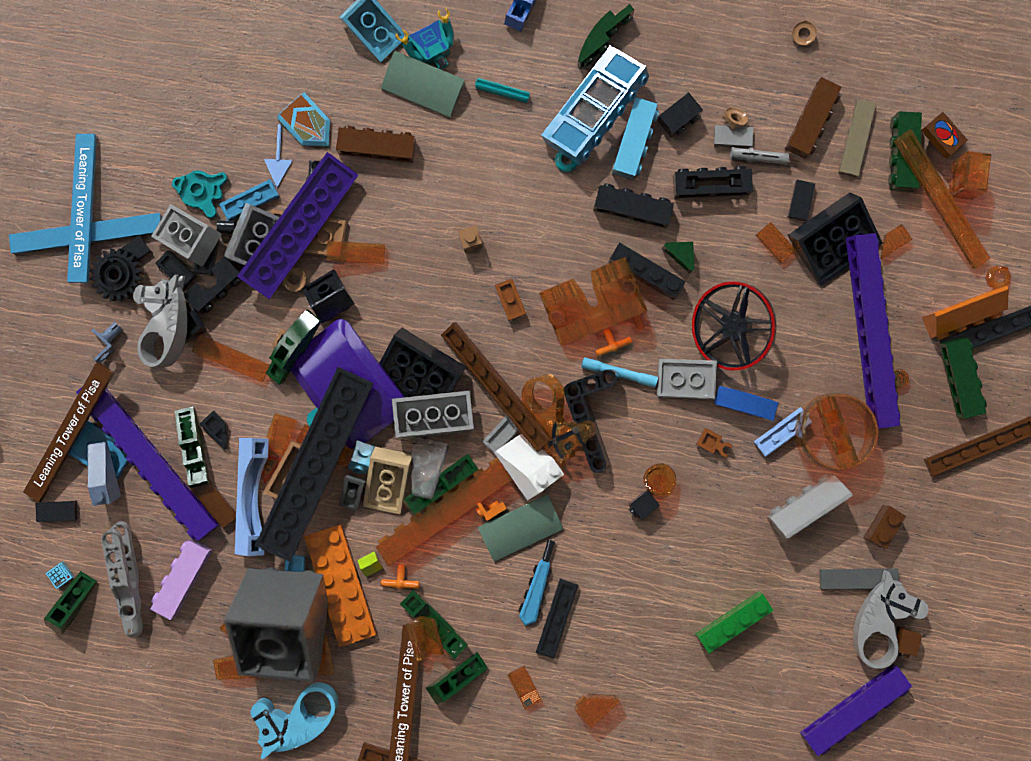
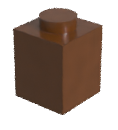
M897 627L898 656L910 658L911 655L917 657L922 634L910 629Z

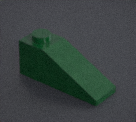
M80 571L44 617L45 626L63 635L80 611L97 580Z
M476 652L427 686L426 690L435 704L443 703L487 670L488 667L479 653Z

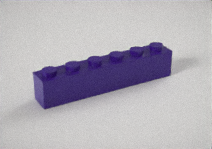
M892 664L803 729L800 734L817 756L820 754L824 755L830 751L832 745L844 741L846 735L851 731L859 730L862 727V723L866 720L875 718L878 714L877 712L881 709L890 707L896 698L905 696L912 685L899 667Z

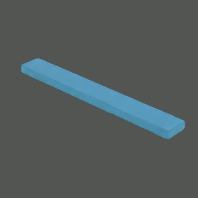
M154 213L92 222L91 243L153 234L162 219L161 214ZM70 226L9 234L11 253L19 254L67 247L70 242Z

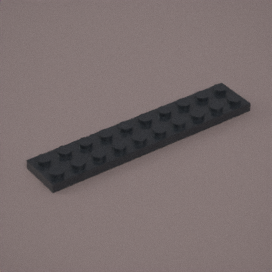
M337 367L254 546L288 562H292L374 385L373 382Z

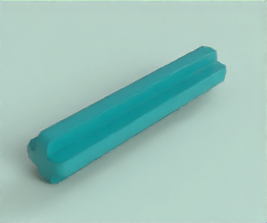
M477 78L475 88L517 101L527 103L530 98V93L485 79Z

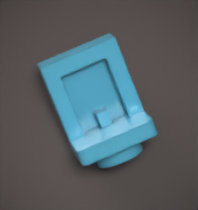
M357 441L348 469L358 474H366L375 446Z

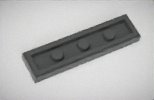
M819 569L820 589H872L881 582L884 570L890 572L893 580L899 581L898 569Z

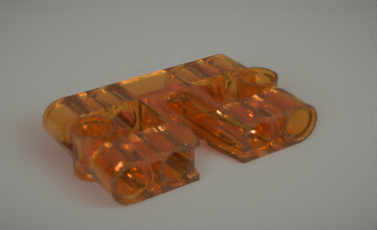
M626 257L591 271L593 290L598 300V305L595 307L589 305L584 292L574 279L539 293L548 314V320L552 324L561 346L648 311ZM625 282H631L634 285L632 292L624 290L623 285ZM558 311L562 314L561 321H556L553 318L554 312Z

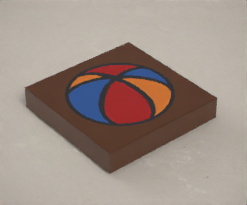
M944 112L939 114L921 130L945 159L950 157L968 140Z

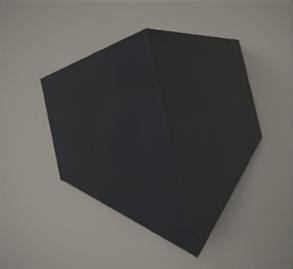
M188 301L186 303L187 334L185 344L207 332L197 312Z

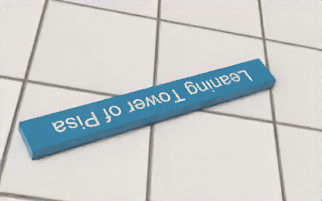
M76 134L68 283H89L97 136L95 134Z

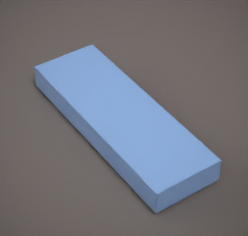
M800 407L753 442L766 457L813 422Z

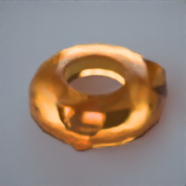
M996 265L988 269L985 279L991 288L997 289L1010 285L1011 274L1007 266ZM996 272L1003 273L1004 280L1002 282L995 280L994 275Z

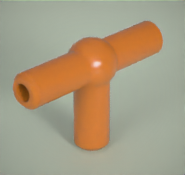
M609 328L605 329L603 333L609 345L597 349L595 353L597 357H600L610 352H616L618 349L632 344V339L627 337L615 342Z
M399 564L397 580L382 579L381 586L397 589H419L420 582L404 580L405 565Z

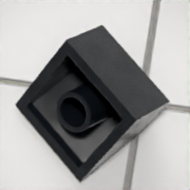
M335 269L302 288L311 309L322 320L321 323L331 320L334 316L355 304Z

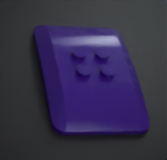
M338 319L311 340L305 352L299 354L290 371L317 409L337 367L374 383L346 443L348 448L354 449L357 441L366 443L394 422L392 399L405 397L347 320Z

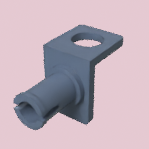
M113 322L103 333H98L94 328L91 330L107 345L94 358L97 363H102L115 351L111 341L123 331L116 322Z

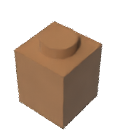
M476 225L458 231L464 252L482 247Z

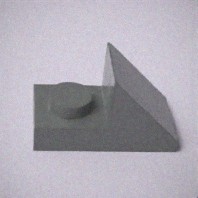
M346 475L339 506L357 512L366 487V481Z

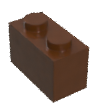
M882 505L863 538L879 548L887 549L906 516L891 506Z

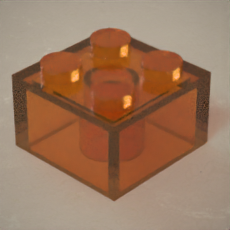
M967 151L952 162L951 172H953V177L949 183L950 197L974 200L987 192L991 154Z

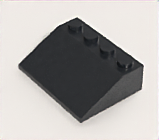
M851 192L788 234L795 251L820 286L849 267L846 238L876 233L879 246L883 244L862 197Z
M400 328L394 334L379 362L405 398L452 393L467 368L404 328Z

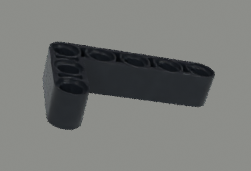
M614 369L604 370L566 384L564 387V395L575 427L580 426L584 422H588L591 425V430L588 432L590 440L586 439L583 430L579 431L584 442L582 447L589 467L595 473H601L609 467L610 461L587 395L618 384L620 375ZM607 373L613 374L614 381L612 383L606 381ZM590 379L596 382V387L593 390L588 387ZM573 385L578 389L576 396H573L570 392V388ZM578 404L584 406L583 414L577 412L576 407ZM591 440L597 443L596 450H592L589 447ZM597 458L603 461V468L596 466L595 461Z

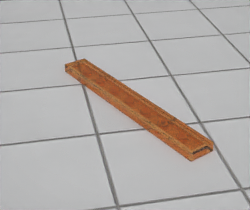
M910 129L895 139L894 142L972 269H977L989 260L990 257Z

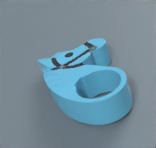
M312 683L300 694L290 714L280 709H275L273 703L268 698L259 699L251 708V717L259 728V740L257 742L263 748L261 759L267 757L271 752L294 749L317 737L330 723L338 708L336 691L326 683ZM314 691L325 694L331 703L330 713L314 718V715L308 714L304 705L306 694Z

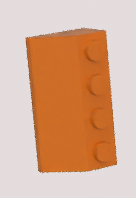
M1008 286L991 290L923 316L922 319L930 338L937 337L939 340L949 336L948 332L955 330L958 333L966 330V325L973 323V326L984 323V318L989 316L991 319L1002 316V311L1008 310Z

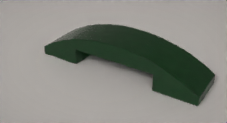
M412 590L400 603L454 659L468 646L460 634L416 591Z

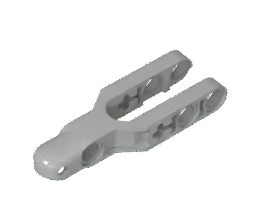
M119 521L102 535L101 542L110 589L116 598L124 633L129 638L139 637L143 631L140 613L139 572L130 526L124 521ZM116 527H123L125 529V535L122 536L121 533L118 530H116ZM108 534L112 536V543L107 541ZM124 545L129 549L128 554H125ZM111 553H115L116 562L111 560ZM127 606L131 607L134 612H129Z

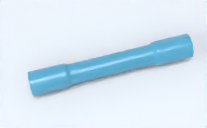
M584 357L581 366L583 369L594 372L614 369L619 373L620 378L653 388L656 387L658 377L619 368Z

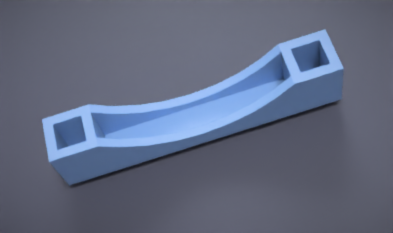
M239 438L235 554L264 555V550L254 545L262 530L258 512V488L262 470L268 459L269 439Z

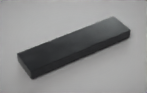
M559 579L536 653L555 658L578 584Z

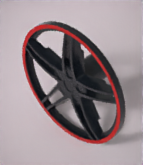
M738 281L717 284L706 291L696 304L692 317V334L695 344L706 360L717 361V367L721 369L737 371L758 364L769 353L775 341L777 323L774 309L768 298L759 289L750 284ZM738 287L739 290L731 312L709 300L713 294L722 289ZM745 289V290H744V293H743L741 305H740V310H739V311H736V310H737V307H738V304H739V301H740V298H741L740 296H741L742 290ZM749 292L755 294L763 302L770 320L746 316ZM705 303L714 310H716L718 313L722 314V318L718 317L714 312L710 311L706 306H704ZM702 308L722 325L704 344L699 332V319ZM752 323L770 324V328L752 329ZM770 331L766 346L757 357L751 360L746 334ZM718 335H723V338H721L708 349H706L705 346L708 345L711 341H713ZM731 339L740 364L724 363L712 356L710 352ZM738 340H740L742 352H743V355H744V358H745L746 363H744V361H743V358H742V355H741L742 353H741V350H740L739 345H738V342H737Z

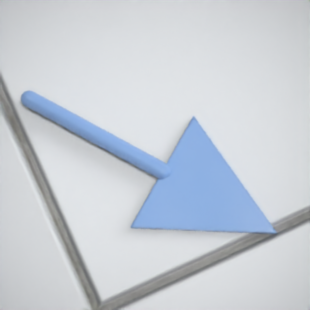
M280 124L278 125L276 160L264 159L276 187L280 184L292 160H280L282 127Z

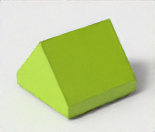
M375 551L358 560L360 570L366 577L383 569Z

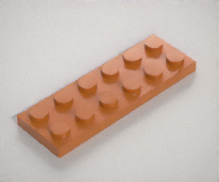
M342 524L304 536L315 573L323 574L328 597L327 611L339 647L375 636L377 633Z

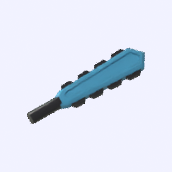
M549 539L542 559L533 569L534 576L529 580L530 588L525 591V601L521 603L518 610L520 613L519 617L525 626L536 622L540 618V605L543 604L545 598L543 591L547 590L548 582L546 579L551 574L549 560L555 541Z

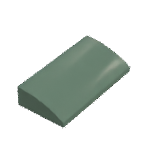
M394 51L381 89L451 118L464 88L465 80Z
M548 494L478 526L480 534L494 561L564 529Z

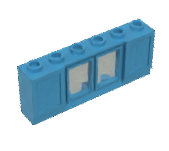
M610 46L541 134L544 142L573 162L581 165L583 161L589 158L593 148L600 144L604 134L611 130L617 117L624 113L627 104L635 99L637 91L641 86L647 83L649 74L646 66Z

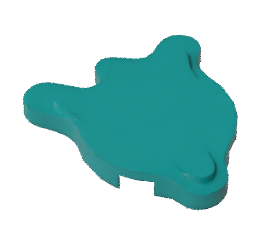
M195 170L186 176L175 177L172 180V187L177 190L182 202L187 206L201 209L207 217L213 219L217 216L213 201L223 198L221 187L228 181V176L224 172L211 175Z

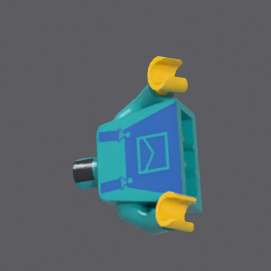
M445 8L447 14L443 17L440 16L439 10L437 12L439 18L443 20L442 22L438 20L409 36L405 30H402L404 33L402 39L399 38L398 34H395L396 39L403 42L402 46L409 57L428 65L435 63L440 70L445 69L449 65L445 57L451 54L450 48L453 46L454 31L451 21L448 19L450 13L447 8Z

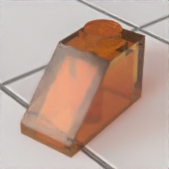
M588 694L578 698L574 707L580 717L592 728L620 701L616 695Z

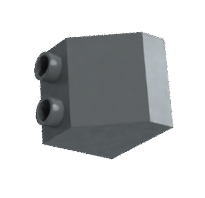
M247 568L224 619L238 675L315 682L321 665L328 609V597L323 574H317L313 571L290 572L279 571L275 568Z

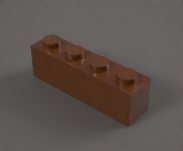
M823 77L817 81L785 150L804 159L809 154L812 155L817 147L815 141L817 137L821 138L825 131L823 125L825 121L830 120L833 114L831 108L833 104L838 103L842 95L839 93L842 88L841 86Z
M346 125L344 128H338L336 151L340 155L413 163L416 139L409 132L394 134L390 130H382V132H376L372 128L358 130L353 126Z

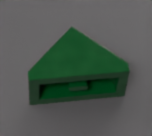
M668 242L663 245L661 249L689 274L695 269L693 242Z

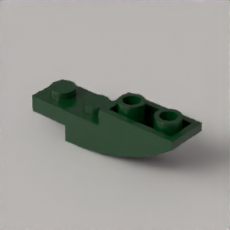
M630 4L616 15L609 10L596 23L581 49L577 64L579 68L584 65L585 67L594 61L593 57L598 53L601 55L609 48V37L615 35L622 24L625 26L631 22L634 8Z
M306 310L291 325L269 357L272 362L266 374L278 385L285 382L299 354L305 352L322 321L309 310Z

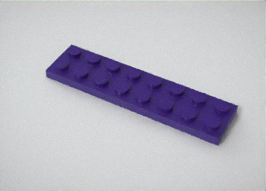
M326 152L237 277L270 299L356 180L358 174L329 152Z

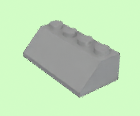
M469 391L392 399L396 440L469 433L474 430Z
M825 474L818 479V483L814 486L808 485L801 490L802 494L799 496L793 495L785 501L786 504L782 507L776 506L769 511L770 515L767 518L777 534L788 539L853 495L835 475L828 476V474Z

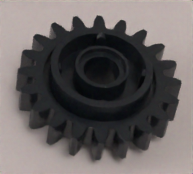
M111 248L110 254L107 251H103L104 257L96 256L99 261L98 263L92 262V265L96 268L89 270L91 273H94V276L90 277L89 280L96 281L92 287L99 288L96 293L103 294L104 299L109 297L110 301H116V299L123 301L124 297L130 299V293L134 294L135 287L140 285L138 281L144 280V278L139 276V274L144 272V270L138 269L141 262H135L137 257L134 255L130 256L131 252H124L120 248L116 252L115 249ZM118 270L120 275L115 280L114 273Z

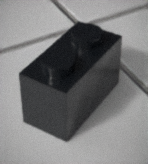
M688 92L661 113L657 121L672 138L675 134L677 136L681 135L689 123L693 125L700 120L703 109Z

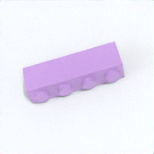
M190 539L188 542L185 541L180 548L181 554L179 558H175L170 566L172 570L169 576L166 575L161 582L163 587L152 598L151 603L153 605L150 609L169 620L176 618L213 549L197 540Z

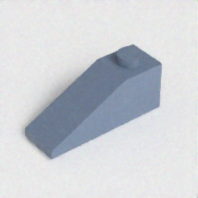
M107 442L88 445V490L93 506L110 504L121 497Z

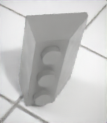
M245 203L224 256L245 265L279 217Z

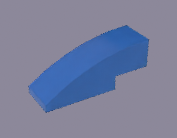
M513 0L506 14L504 24L521 32L536 0Z
M719 386L714 404L740 413L774 421L779 402Z

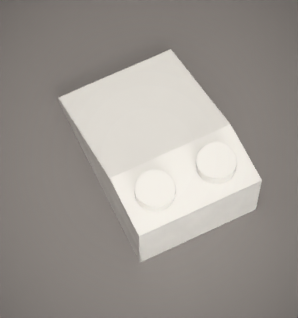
M522 433L494 452L527 500L543 491L564 475L555 460L543 450L537 452Z

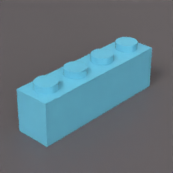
M635 98L612 174L634 180L635 175L639 176L642 164H639L641 157L645 158L648 149L645 146L646 139L650 140L653 133V128H650L652 121L656 122L659 113L656 110L657 103Z

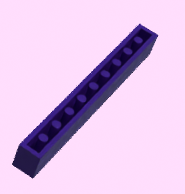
M876 233L855 235L846 238L869 428L880 429L900 426V413L897 405L898 395L895 389L896 378L893 372V356L890 349L891 338L888 332V317L885 308L886 298L883 292L884 280L881 276V259L879 258L878 251L879 241Z
M106 388L91 414L92 418L97 422L100 421L103 425L102 430L116 440L114 442L115 446L120 451H125L128 455L126 457L128 462L132 466L136 465L140 470L138 472L145 481L148 480L152 484L151 490L157 496L161 495L164 499V506L168 510L172 509L176 514L175 519L178 523L184 524L188 528V535L193 540H203L220 525Z

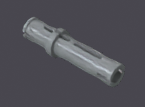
M732 147L730 159L746 160L747 163L755 161L787 165L789 153Z

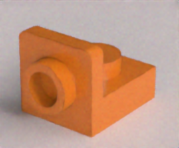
M497 500L488 506L489 510L486 511L480 501L477 503L478 508L476 511L481 519L485 517L486 520H489L507 509L503 501L499 503Z

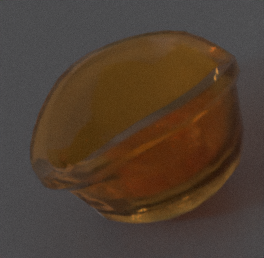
M659 463L650 466L645 471L643 482L646 489L652 495L666 497L672 494L675 489L676 475L670 466Z

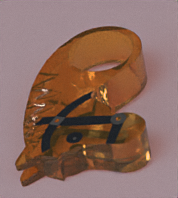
M542 374L528 380L524 384L521 401L553 438L544 447V450L554 457L555 462L561 469L566 466L567 459L576 456L575 452L580 444L587 442L595 436L596 427L593 422L587 420L579 424L565 421V392L563 385L555 376ZM537 381L547 384L552 391L553 402L549 409H543L535 400L533 390Z

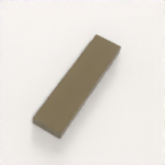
M861 99L856 100L838 173L853 177L859 176L876 103Z

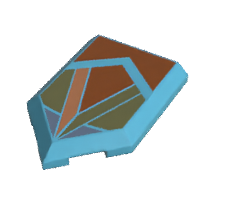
M306 93L298 96L277 116V119L302 146L329 147L330 119Z

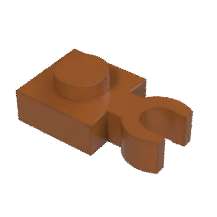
M704 428L695 444L714 454L715 450H718L719 455L722 457L728 456L723 452L725 446L728 448L733 447L730 443H721L722 436L707 428Z

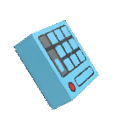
M64 562L59 563L45 573L56 589H59L74 578V575Z

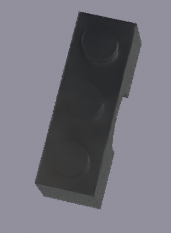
M223 257L211 268L217 278L216 285L213 288L206 290L201 284L196 282L184 293L185 299L198 313H208L212 310L213 304L217 300H222L227 296V291L230 288L236 287L242 282L237 277L240 270L227 257Z

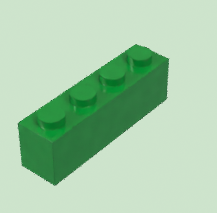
M758 591L696 632L695 635L705 650L711 653L774 611L764 594Z

